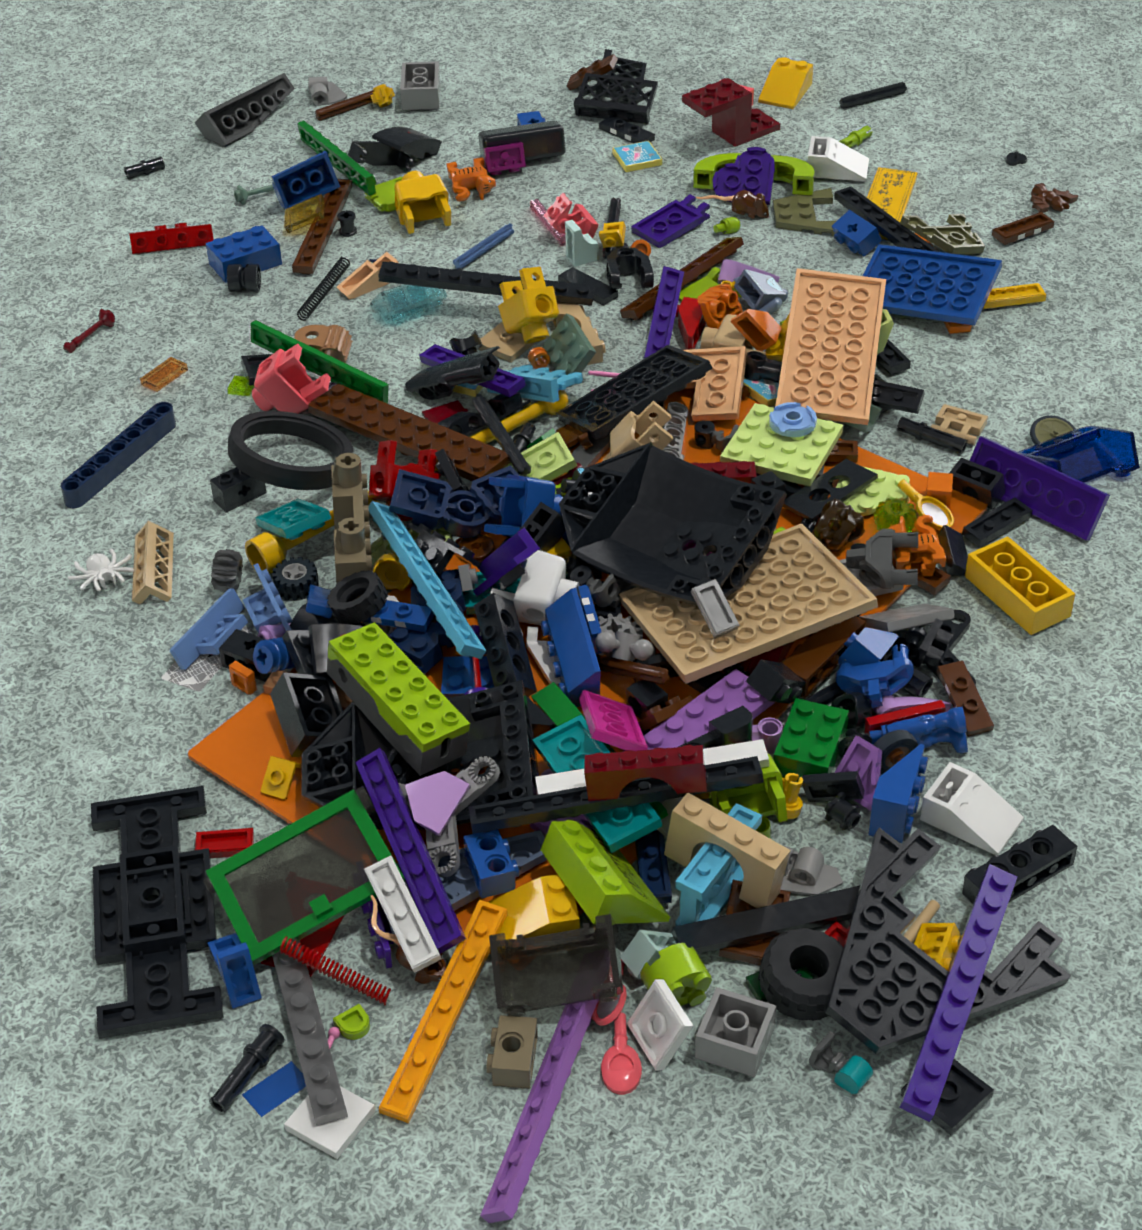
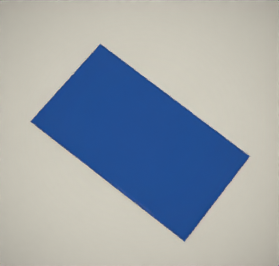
M291 1061L243 1093L242 1096L263 1117L306 1087L303 1073Z

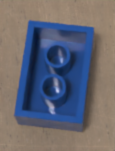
M263 225L254 226L249 230L235 232L230 236L216 238L206 243L209 264L225 283H227V267L229 264H241L243 267L246 264H259L261 271L282 265L280 244Z

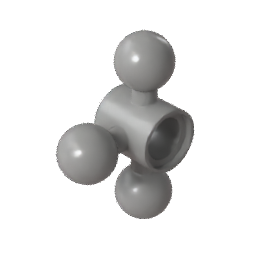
M604 631L599 633L595 639V645L599 651L603 653L612 651L611 657L633 662L636 658L645 661L654 656L656 652L655 646L650 641L645 639L639 640L640 636L616 631V636H614L612 633Z

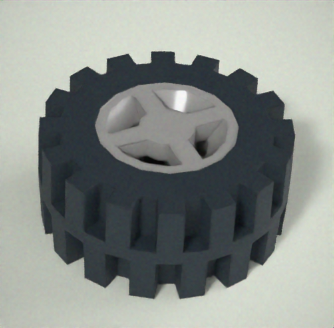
M290 557V560L284 559L282 564L277 563L276 568H273V583L280 597L284 596L286 600L290 598L293 601H297V598H301V600L306 599L305 596L308 595L310 584L319 586L317 568L314 562L310 563V559L306 558L303 560V557H298V559Z

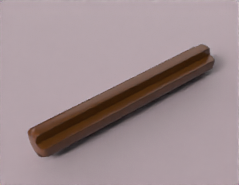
M372 90L320 108L315 111V116L321 121L372 103L370 95L374 91Z
M596 654L600 671L658 684H664L665 681L670 679L668 670L665 668Z

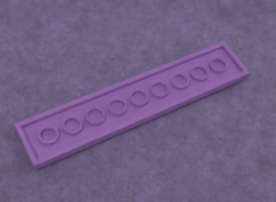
M735 669L678 710L674 716L666 719L643 737L648 747L647 750L674 748L709 732V721L741 706L747 708L752 713L754 719L775 702H770L745 682L748 677ZM583 814L576 817H565L548 822L530 824L534 831L541 830L544 838L552 821H577L595 832Z

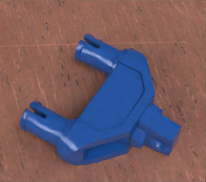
M900 644V651H898V646L895 645L891 649L893 660L853 666L840 656L839 670L836 673L837 685L846 693L860 692L864 694L867 699L871 700L872 708L883 706L884 696L894 694L912 678L914 668L913 663L909 660L908 647Z

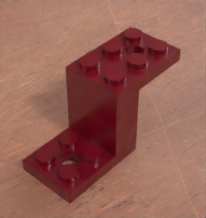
M724 78L719 82L708 84L705 87L691 90L689 93L682 95V103L705 118L712 115V132L734 147L780 130L781 123L760 109H752V93L732 81V79Z

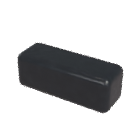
M557 121L481 131L478 135L480 157L483 158V148L519 142L523 143L525 161L562 156L566 152L564 128Z

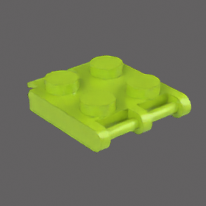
M403 177L375 185L376 193L370 196L366 194L365 198L381 212L395 210L394 185L396 182L401 181Z

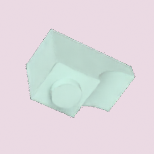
M573 220L566 221L565 241L566 257L575 267L597 261V252H599L597 241L593 240L588 233L582 234L581 228Z
M639 930L620 958L628 967V972L633 977L641 979L640 972L644 964L648 962L651 966L660 958L658 953L660 950L674 945L676 942L672 933Z

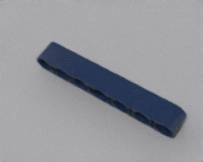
M159 402L152 406L64 479L60 487L65 505L68 508L74 509L86 504L176 427L172 404L169 402Z

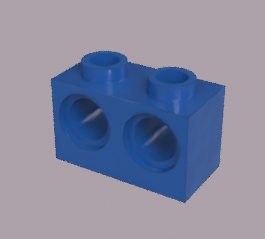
M498 829L464 836V856L481 899L514 890L515 878L519 877L517 862L509 857V843L506 838L502 839Z

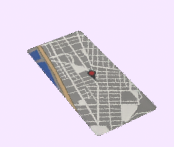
M245 626L241 629V631L247 633H251L253 631L251 628ZM200 654L186 670H181L175 661L161 678L199 692L222 667L220 654Z

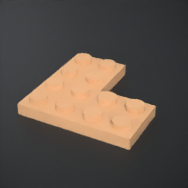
M746 346L683 350L709 360L712 369L706 372L703 378L691 381L685 388H695L691 414L693 422L739 419L747 356Z

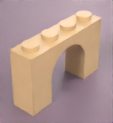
M687 793L672 811L664 855L687 867L706 842L716 844L727 850L742 868L744 879L739 898L755 908L771 905L780 893L791 850L694 795Z

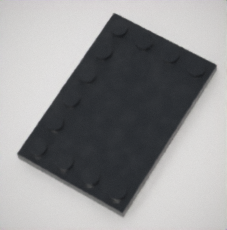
M666 345L556 412L559 421L583 433L587 432L590 437L596 440L603 439L610 434V431L630 411L639 415L652 401L656 403L664 402L673 392L681 391L691 381L703 378L706 372L712 369V366L707 359Z

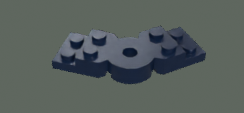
M510 465L472 481L469 491L460 490L452 492L453 489L448 482L399 469L389 512L411 517V523L419 526L421 523L434 531L443 527L454 536L473 538L484 531L485 524L501 525L502 522L501 513L498 509L499 498L503 495L505 487L490 485L489 477L506 478L508 474H519Z
M459 569L443 571L441 575L436 573L464 616L466 599L465 591H462ZM412 580L411 604L428 607L427 601L417 590V586ZM434 615L426 632L400 627L389 634L391 640L424 675L443 658L442 646L447 645V648L455 646L452 640L446 636L443 626L436 620V615Z

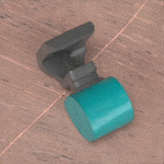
M830 1031L813 1049L809 1063L814 1070H823L828 1073L835 1071V1083L849 1093L857 1094L873 1076V1069L865 1059L857 1055L846 1059L844 1054L839 1052L834 1057L831 1043L835 1038V1033Z

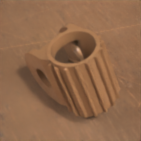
M308 325L297 330L294 335L296 340L344 363L347 361L353 342L349 331L339 325ZM309 335H316V336H317L316 338H313V339L307 338V336H309Z

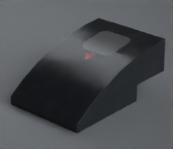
M407 127L386 128L372 135L374 140L423 159L425 152L437 155L442 141Z

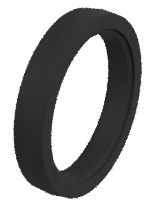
M262 411L245 415L234 422L228 437V455L238 469L261 482L294 490H320L332 487L331 465H334V462L312 467L283 464L265 458L251 450L244 442L246 439L263 434H284L315 442L328 449L335 457L343 453H353L354 451L350 440L337 428L319 419L292 412Z

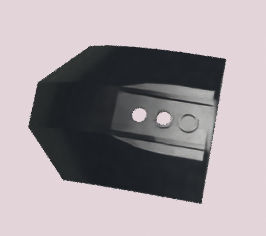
M652 442L585 468L560 501L559 506L569 545L575 556L606 574H613L615 578L667 598L698 606L691 593L692 588L716 579L726 598L743 587L769 548L786 498V492L719 475L677 458L653 446ZM688 543H696L694 548H689L686 551L683 550L684 546ZM716 551V553H712L706 556L708 553Z
M520 680L471 694L447 698L470 723L466 755L421 776L413 770L404 784L406 785L443 771L450 774L460 772L468 768L472 762H475V759L478 760L481 756L492 758L500 769L499 778L456 815L457 825L470 823V806L538 795L535 777L539 776L537 753L532 741L535 737L523 681ZM354 702L302 753L301 795L307 801L323 807L354 789L376 829L384 830L370 795L365 788L366 786L356 762L378 748H381L387 755L393 746ZM490 766L481 768L480 770L486 769L483 774H479L478 777L482 778L489 775L488 773L491 772ZM348 809L336 815L358 827ZM416 823L418 830L425 829Z

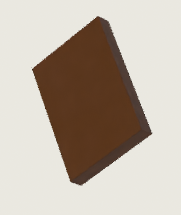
M732 880L726 915L756 909L739 898L743 881ZM780 890L779 895L771 905L789 901L791 892ZM776 936L722 948L719 950L718 956L760 965L766 947Z

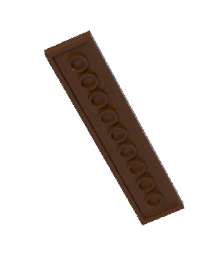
M341 384L334 385L308 405V413L377 442L397 441L396 450L417 459L419 457V450L434 449L438 452L444 449L452 459L460 477L470 481L501 470L511 463L508 455L503 450Z

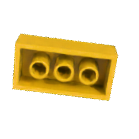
M1008 536L968 554L965 577L1030 635L1071 617L1075 593Z

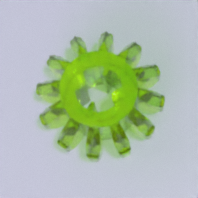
M897 497L895 500L886 498L885 502H879L874 512L877 530L888 529L890 526L898 524L900 516H903L907 533L912 532L914 522L917 519L914 504L907 503V499L898 500Z

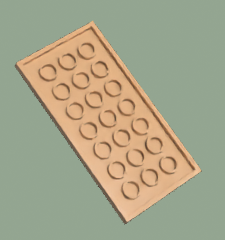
M797 268L775 407L786 402L801 403V407L806 408V405L811 407L816 412L818 419L868 425L886 279Z

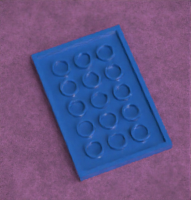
M878 244L863 276L886 279L883 309L888 310L890 314L975 326L1002 268V260Z

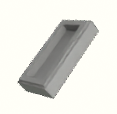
M716 579L692 588L691 593L714 638L738 629L740 625Z

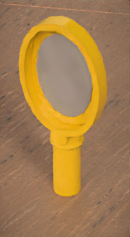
M902 479L897 484L911 501L916 504V510L920 516L930 515L933 517V522L928 525L937 530H941L943 525L952 527L954 517L947 506L941 501L930 496L921 495L905 479Z

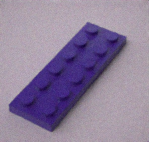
M984 436L979 437L969 460L1004 475L1005 494L1001 500L1007 502L1015 497L1033 510L1032 515L1086 541L1091 539L1110 497L1109 494Z

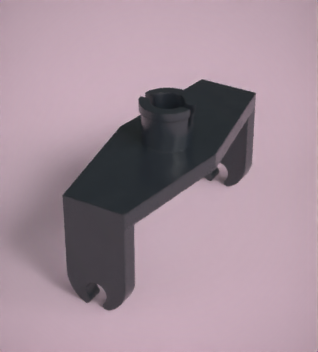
M352 141L348 156L357 163L363 164L365 162L372 166H398L406 172L412 170V168H409V165H413V159L410 156L379 141Z

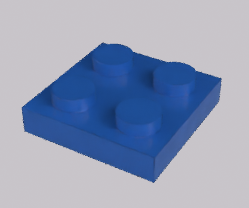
M472 656L443 658L441 693L446 698L464 695L468 690L475 688ZM483 656L479 659L481 685L485 688H493L494 683L487 656Z

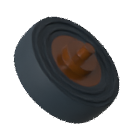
M894 730L875 742L874 746L882 750L880 774L883 775L919 746L911 733L906 730Z

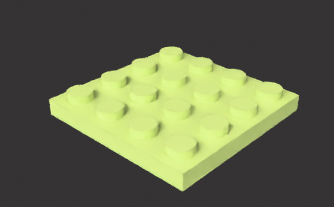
M755 403L720 455V462L755 461L756 473L764 474L772 471L782 480L811 486L843 433V425L817 418L814 431L808 435L786 437L774 432L770 427L769 414L774 411V408Z

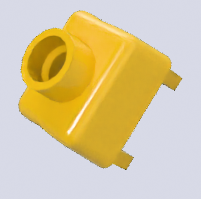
M411 171L405 174L401 181L395 183V208L400 224L405 225L408 234L414 233L415 222L442 217L445 227L451 226L448 191L439 175L424 176L419 171Z
M541 266L522 268L519 270L521 280L499 284L504 302L498 305L505 331L508 334L522 333L524 343L531 344L550 337L546 324L558 317L559 309L554 287H546Z

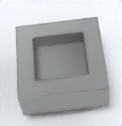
M471 564L458 566L462 591L475 589L474 584L478 583L476 568L471 569Z

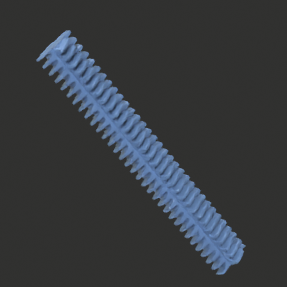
M510 223L454 259L453 264L455 268L465 267L471 261L473 262V260L480 257L481 254L483 255V253L495 247L496 244L498 245V243L514 233L513 225Z

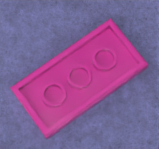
M586 690L582 691L579 700L592 739L624 750L638 751L648 749L631 706Z

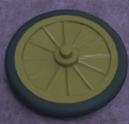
M1051 415L1043 416L1035 420L1031 425L1030 437L1037 448L1047 454L1055 456L1066 455L1073 452L1078 446V432L1064 418Z

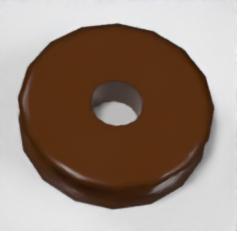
M480 534L473 538H462L458 543L461 547L464 546L474 552L473 558L479 563L494 552V542L486 535Z

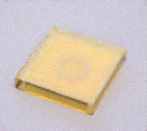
M322 194L285 209L284 228L287 233H291L324 218V198Z

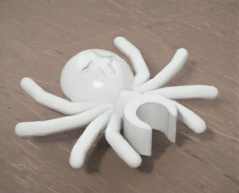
M113 549L109 550L112 555L111 563L106 555L100 553L93 554L86 561V568L88 570L80 567L79 563L75 561L76 569L85 575L68 576V580L87 579L81 585L80 590H84L93 581L97 591H101L98 581H100V585L103 588H106L105 582L108 580L113 581L114 585H116V577L123 583L125 579L119 572H134V569L120 566L128 562L132 555L128 554L116 564V553Z

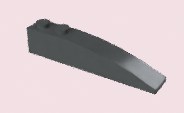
M283 73L204 112L195 124L205 139L226 146L251 133L295 88L286 74Z

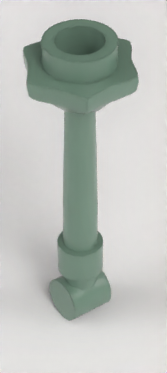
M238 185L237 190L234 191L235 200L244 205L248 196L273 191V185L249 191Z

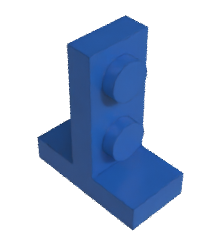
M237 933L208 942L210 953L224 981L232 1008L234 1009L261 999L262 996L246 942L241 943Z

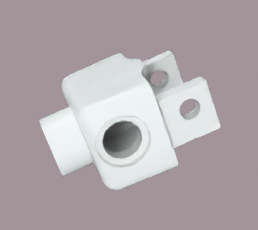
M538 550L521 564L525 573L521 577L515 594L492 588L490 594L495 593L513 601L519 622L541 626V621L545 620V609L570 589L576 588L578 592L579 582L566 579V562L564 558Z

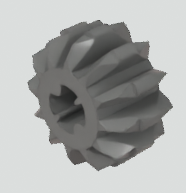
M226 549L215 553L211 567V583L214 589L226 592L231 588L234 590L239 588L243 574V558L240 552Z

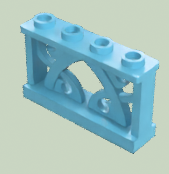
M737 803L727 814L754 830L762 823L761 814ZM706 842L677 878L675 889L681 891L680 916L675 921V926L717 917L728 903L732 880L743 881L744 875L740 864L724 848Z

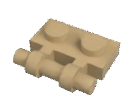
M944 404L936 416L935 424L937 425L932 424L931 427L967 439V444L975 445L977 436H980L987 424L988 416Z

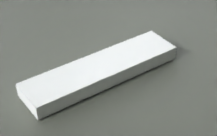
M392 856L365 868L364 870L413 972L415 973L441 960L442 958Z

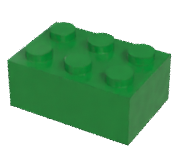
M795 698L773 755V760L782 778H785L788 773L798 774L799 779L800 777L803 778V775L833 772L839 756L838 745L846 736L849 710Z

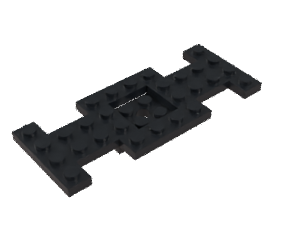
M204 785L91 803V825L93 831L120 827L121 833L120 862L92 867L95 960L97 965L126 961L127 1001L96 1006L99 1039L224 1018L220 986L191 990L188 950L208 947V942L217 940L213 885L206 873V870L211 868L209 848L181 852L179 818L207 813ZM150 895H159L156 900H146Z

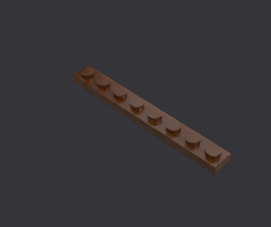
M338 179L340 187L325 194L292 264L293 273H314L338 220L337 215L342 211L352 189V180Z
M742 237L724 239L680 269V271H684L681 290L685 288L687 283L696 281L700 274L709 272L713 265L722 263L726 256L735 254L737 249L744 245ZM659 284L621 309L622 318L637 320L642 318L646 311L653 310Z

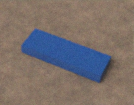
M310 584L305 611L331 618L332 611L327 604V597L330 595L331 590Z

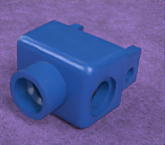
M508 474L506 478L489 477L490 485L505 487L503 495L499 498L498 510L502 517L501 525L485 524L484 532L512 537L519 531L540 502L556 512H560L559 503L563 497L555 494L556 487L552 481Z

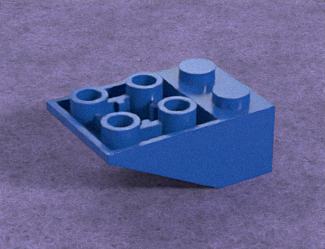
M920 744L879 777L872 800L868 836L874 837L877 829L880 827L899 843H903L905 833L911 834L914 817L910 815L917 813L920 797L916 796V794L923 792L926 778L921 776V773L925 774L928 757L923 756L925 745Z

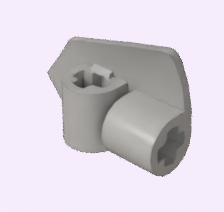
M308 77L309 94H311L312 102L315 105H331L347 99V94L333 82H328L327 77Z
M786 847L791 851L780 890L789 891L793 894L814 896L826 893L843 884L837 868L824 864V856L819 850L813 847H802L799 852H795L793 848Z

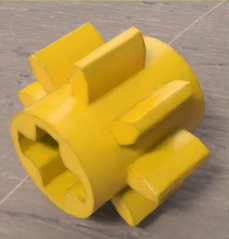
M386 84L373 88L374 92L370 95L373 104H379V107L382 108L393 103L392 98L395 97L392 88L387 87Z

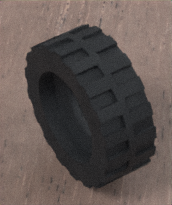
M364 570L358 573L355 572L338 582L330 591V595L327 597V604L341 624H359V622H364L371 616L373 617L383 608L387 601L388 593L375 572Z

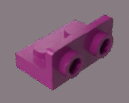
M522 142L483 148L484 168L488 173L490 172V175L502 174V170L508 169L509 172L520 171V167H526Z

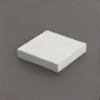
M664 979L654 980L627 1022L628 1027L655 1071L666 1068L693 1027V1024Z
M341 1086L348 1117L316 1126L309 1095H307L284 1123L287 1132L335 1159L340 1157L375 1113L374 1104Z

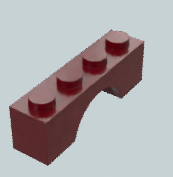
M685 745L674 748L626 750L615 753L585 755L584 775L588 801L618 799L622 789L628 783L647 777L667 782L677 794L707 791L703 745Z

